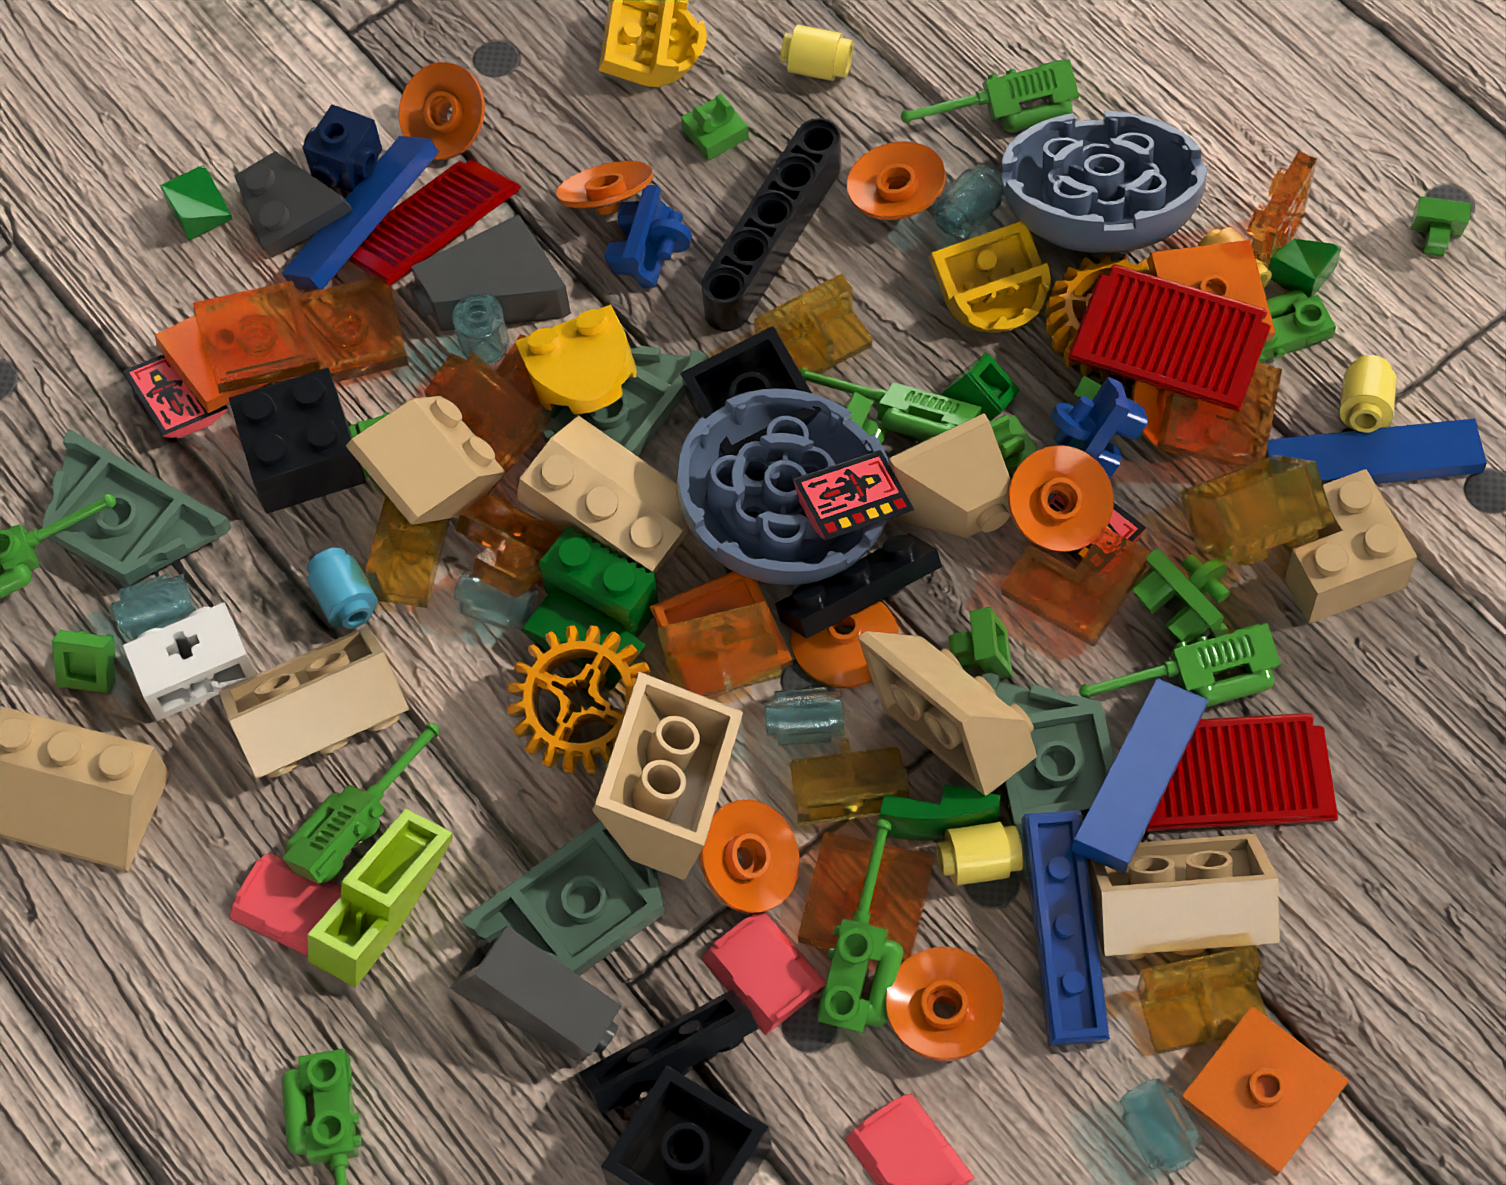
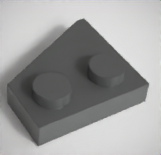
M276 151L234 175L262 249L272 258L353 211L351 205L341 195Z

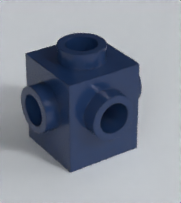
M331 104L317 127L309 130L302 147L311 176L329 188L339 187L349 192H352L364 177L367 178L373 173L377 165L378 156L383 150L374 119Z

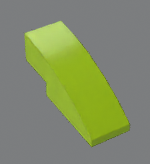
M406 808L342 880L341 897L308 933V962L356 988L384 952L419 900L453 838V832Z

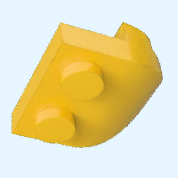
M609 0L598 71L648 87L669 85L683 77L695 65L703 52L707 41L705 23L703 20L697 22L687 9L688 0Z
M1021 221L931 252L928 256L949 311L961 324L976 331L1000 333L1024 326L1040 312L1050 290L1051 275L1048 262L1041 263L1030 231Z
M611 304L600 309L584 311L578 317L553 327L537 329L529 336L515 341L540 404L549 411L555 405L569 406L571 412L575 415L604 408L621 398L623 394L621 385L628 377L636 378L637 375L636 364L625 331Z

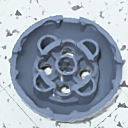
M1104 111L1103 120L1076 121L1075 114L1072 113L1042 121L1015 137L1005 150L1002 159L1003 190L1009 206L1023 225L1050 243L1070 250L1087 253L1129 252L1151 246L1168 238L1178 231L1196 211L1203 197L1207 177V166H1204L1201 159V148L1183 131L1154 118L1116 111Z
M762 389L743 393L727 399L724 407L712 413L706 419L702 417L689 432L679 456L677 469L679 505L683 517L698 543L715 560L728 569L747 578L770 584L799 585L817 582L843 572L861 559L874 545L887 520L830 540H825L814 531L801 507L793 479L878 450L882 451L889 463L886 452L875 434L869 436L857 423L850 419L852 412L827 398L792 389ZM812 406L820 407L822 410L807 426L798 418L790 416L803 408L815 410ZM768 427L766 435L761 436L760 441L745 444L736 456L724 455L720 444L726 436L733 445ZM762 469L765 471L764 479L761 481L751 480L747 477L748 474ZM754 511L760 515H757V518H753L745 513Z

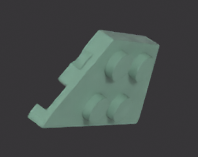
M639 346L631 348L637 368L636 378L628 377L621 385L623 392L621 398L599 410L578 415L573 414L569 406L555 405L551 411L544 408L535 419L538 429L547 443L557 432L577 416H580L627 450L639 456L686 395L680 373L708 359L707 354L702 351L691 350L690 356L661 354L660 347Z
M71 429L65 434L63 444L66 448V453L61 471L56 470L52 484L53 499L46 508L42 528L104 498V494L113 495L116 499V504L112 509L108 507L48 537V539L122 582L131 585L227 534L232 528L226 516Z
M985 673L981 674V677L992 686L997 697L1008 706L1016 704L1021 707L1030 718L1034 727L1031 737L1037 757L1003 783L1012 826H1016L1021 839L1023 851L1022 872L1024 878L1028 877L1021 821L1023 815L1081 810L1083 823L1115 761L1100 701L1077 695L1062 696L1054 689L1032 684L1030 690L1000 682V675Z
M599 820L465 916L461 921L470 935L481 940L508 926L578 976H581L665 914L657 870L632 861Z

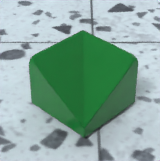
M199 166L160 185L170 211L188 240L233 219L205 166Z
M1293 239L1277 250L1270 258L1268 270L1272 273L1271 280L1290 291L1302 290L1308 298L1315 296L1337 267L1341 247L1333 243Z
M985 352L959 373L942 392V395L980 406V415L985 413L988 420L991 421L1002 413L1020 390L995 360Z

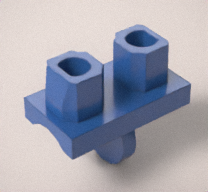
M646 185L640 200L621 202L617 214L618 226L625 235L629 236L627 240L609 242L604 256L605 261L614 274L633 275L642 288H656L663 261L671 259L672 252L678 253L687 250L692 238L691 230L681 223L683 215L662 202L660 198L661 189L658 185Z
M1107 377L1093 400L1081 396L1075 406L1059 403L1051 413L1053 422L1059 428L1053 438L1058 445L1074 447L1088 453L1100 463L1109 479L1119 467L1121 460L1119 447L1109 443L1113 435L1116 433L1133 441L1139 438L1148 423L1144 408L1131 399L1126 398L1122 382Z

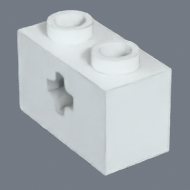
M225 602L214 607L199 608L181 621L164 628L147 630L140 634L136 640L123 645L142 695L157 721L220 695L219 691L257 675Z

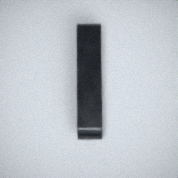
M823 118L810 119L798 128L706 271L701 282L706 321L714 329L724 332L734 331L746 323L838 177L842 167L841 135L839 128L832 121Z

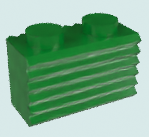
M574 526L566 528L541 559L539 567L541 568V577L544 578L542 582L545 583L544 588H546L545 592L547 594L554 587L597 610L637 638L653 619L650 606L659 603L654 572L646 573L645 567L637 568L636 562L628 563L627 557L619 558L618 552L610 553L609 547L601 548L600 542L592 543V538H584L583 532L575 533Z

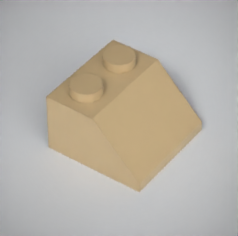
M442 396L411 399L353 437L346 445L348 450L411 525L469 515L506 473L494 459L495 453L491 446L471 432L461 420L462 414L452 402L442 398Z

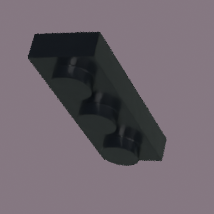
M910 533L892 537L884 542L882 548L859 559L843 572L817 582L802 584L794 589L792 595L775 603L780 622L807 639L941 568L942 565L937 548Z
M730 990L579 1072V1075L587 1092L603 1115L612 1109H622L635 1103L643 1092L654 1086L666 1066L671 1067L682 1075H686L693 1068L694 1064L716 1052L720 1053L734 1049L743 1042L745 1036L759 1028L750 1009L733 990Z

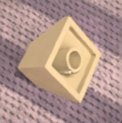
M985 413L889 458V465L914 508V511L894 517L893 519L896 521L968 538L981 531L984 533L992 532L1000 528L1012 517L1008 504V489L1011 479L992 426Z

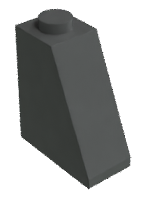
M519 214L411 266L416 287L410 290L413 301L423 317L429 314L432 315L441 331L560 319L571 314L566 285Z
M508 926L480 941L450 987L451 990L574 1060L591 1056L593 1051L598 1055L601 1054L610 1044L619 1027L613 1020L622 1005Z

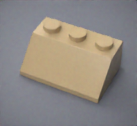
M577 416L550 438L519 479L517 500L562 531L574 526L575 533L583 532L584 538L591 537L592 543L600 542L601 548L609 547L610 553L618 552L619 558L627 557L628 563L636 562L637 568L645 567L646 573L654 572L655 578L690 532L679 505L677 484L580 416Z
M368 625L219 691L228 720L256 779L266 774L268 777H278L286 774L298 765L299 759L317 751L319 754H328L339 750L349 742L348 737L368 728L370 731L385 729L399 720V714L410 710L385 652Z
M866 631L858 637L883 711L984 796H987L1037 757L1031 737L1034 727L1024 710L1016 704L1008 706L997 697L992 686L983 677L976 676L973 678L964 671L957 658L949 650L943 648L939 651L921 636Z
M641 672L636 677L592 811L632 861L685 880L705 845L743 712Z
M2 706L0 710V837L128 872L170 776V772L155 746Z
M1256 834L1140 842L1125 874L1087 858L1096 932L1104 956H1115L1123 960H1135L1146 956L1147 953L1172 951L1178 955L1189 956L1202 953L1208 948L1230 947L1238 951H1253L1261 948L1263 944L1280 943L1278 876Z

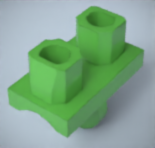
M1158 547L1145 558L1150 569L1139 578L1131 590L1136 599L1152 615L1172 597L1177 599L1184 608L1165 624V627L1178 643L1186 641V644L1190 645L1197 643L1196 638L1211 635L1213 638L1229 632V629L1223 623L1224 616L1204 596L1209 593L1217 603H1221L1230 594V591L1220 582L1227 572V566L1221 559L1213 558L1203 564L1194 554L1189 555L1182 562V566L1192 575L1187 579Z

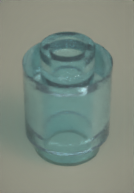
M983 164L964 170L933 203L934 219L939 228L950 236L969 237L1001 205L1002 196L1005 194L1001 177L992 168Z
M473 294L460 300L453 310L452 321L461 353L465 358L479 366H490L499 362L507 351L510 342L500 302L487 294Z
M478 563L472 571L464 570L461 573L453 597L454 600L459 601V612L461 614L509 631L512 627L521 630L530 619L536 606L538 591L529 588L527 581Z
M169 573L119 589L120 601L112 603L113 612L121 632L131 631L135 639L147 630L164 628L181 621L196 610L191 591L183 574L171 578Z
M827 687L775 691V702L764 703L767 736L778 735L779 746L831 742V737L845 736L841 692H828Z
M1156 1078L1138 1085L1122 1096L1119 1102L1125 1112L1121 1118L1149 1169L1163 1167L1165 1173L1170 1174L1188 1166L1197 1159L1198 1156L1194 1149L1202 1143V1138L1173 1088H1166L1162 1079Z

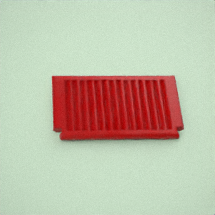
M469 160L466 163L458 161L390 210L348 261L388 286H391L412 270L411 266L429 258L516 194L521 187L518 183L474 160Z
M1113 264L1110 268V276L1099 274L1067 358L1077 363L1240 412L1271 325L1262 322L1267 315V310Z
M1312 713L1201 719L1146 832L1338 821L1324 727L1313 726L1314 717Z

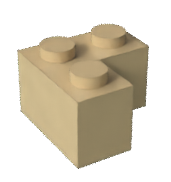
M1367 469L1318 486L1308 519L1320 539L1292 550L1284 579L1308 624L1406 588L1417 559L1415 551Z

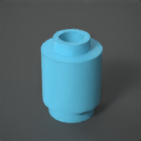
M342 548L326 549L314 556L307 566L309 573L307 581L330 625L353 629L366 623L371 618L378 599L356 558L347 554Z

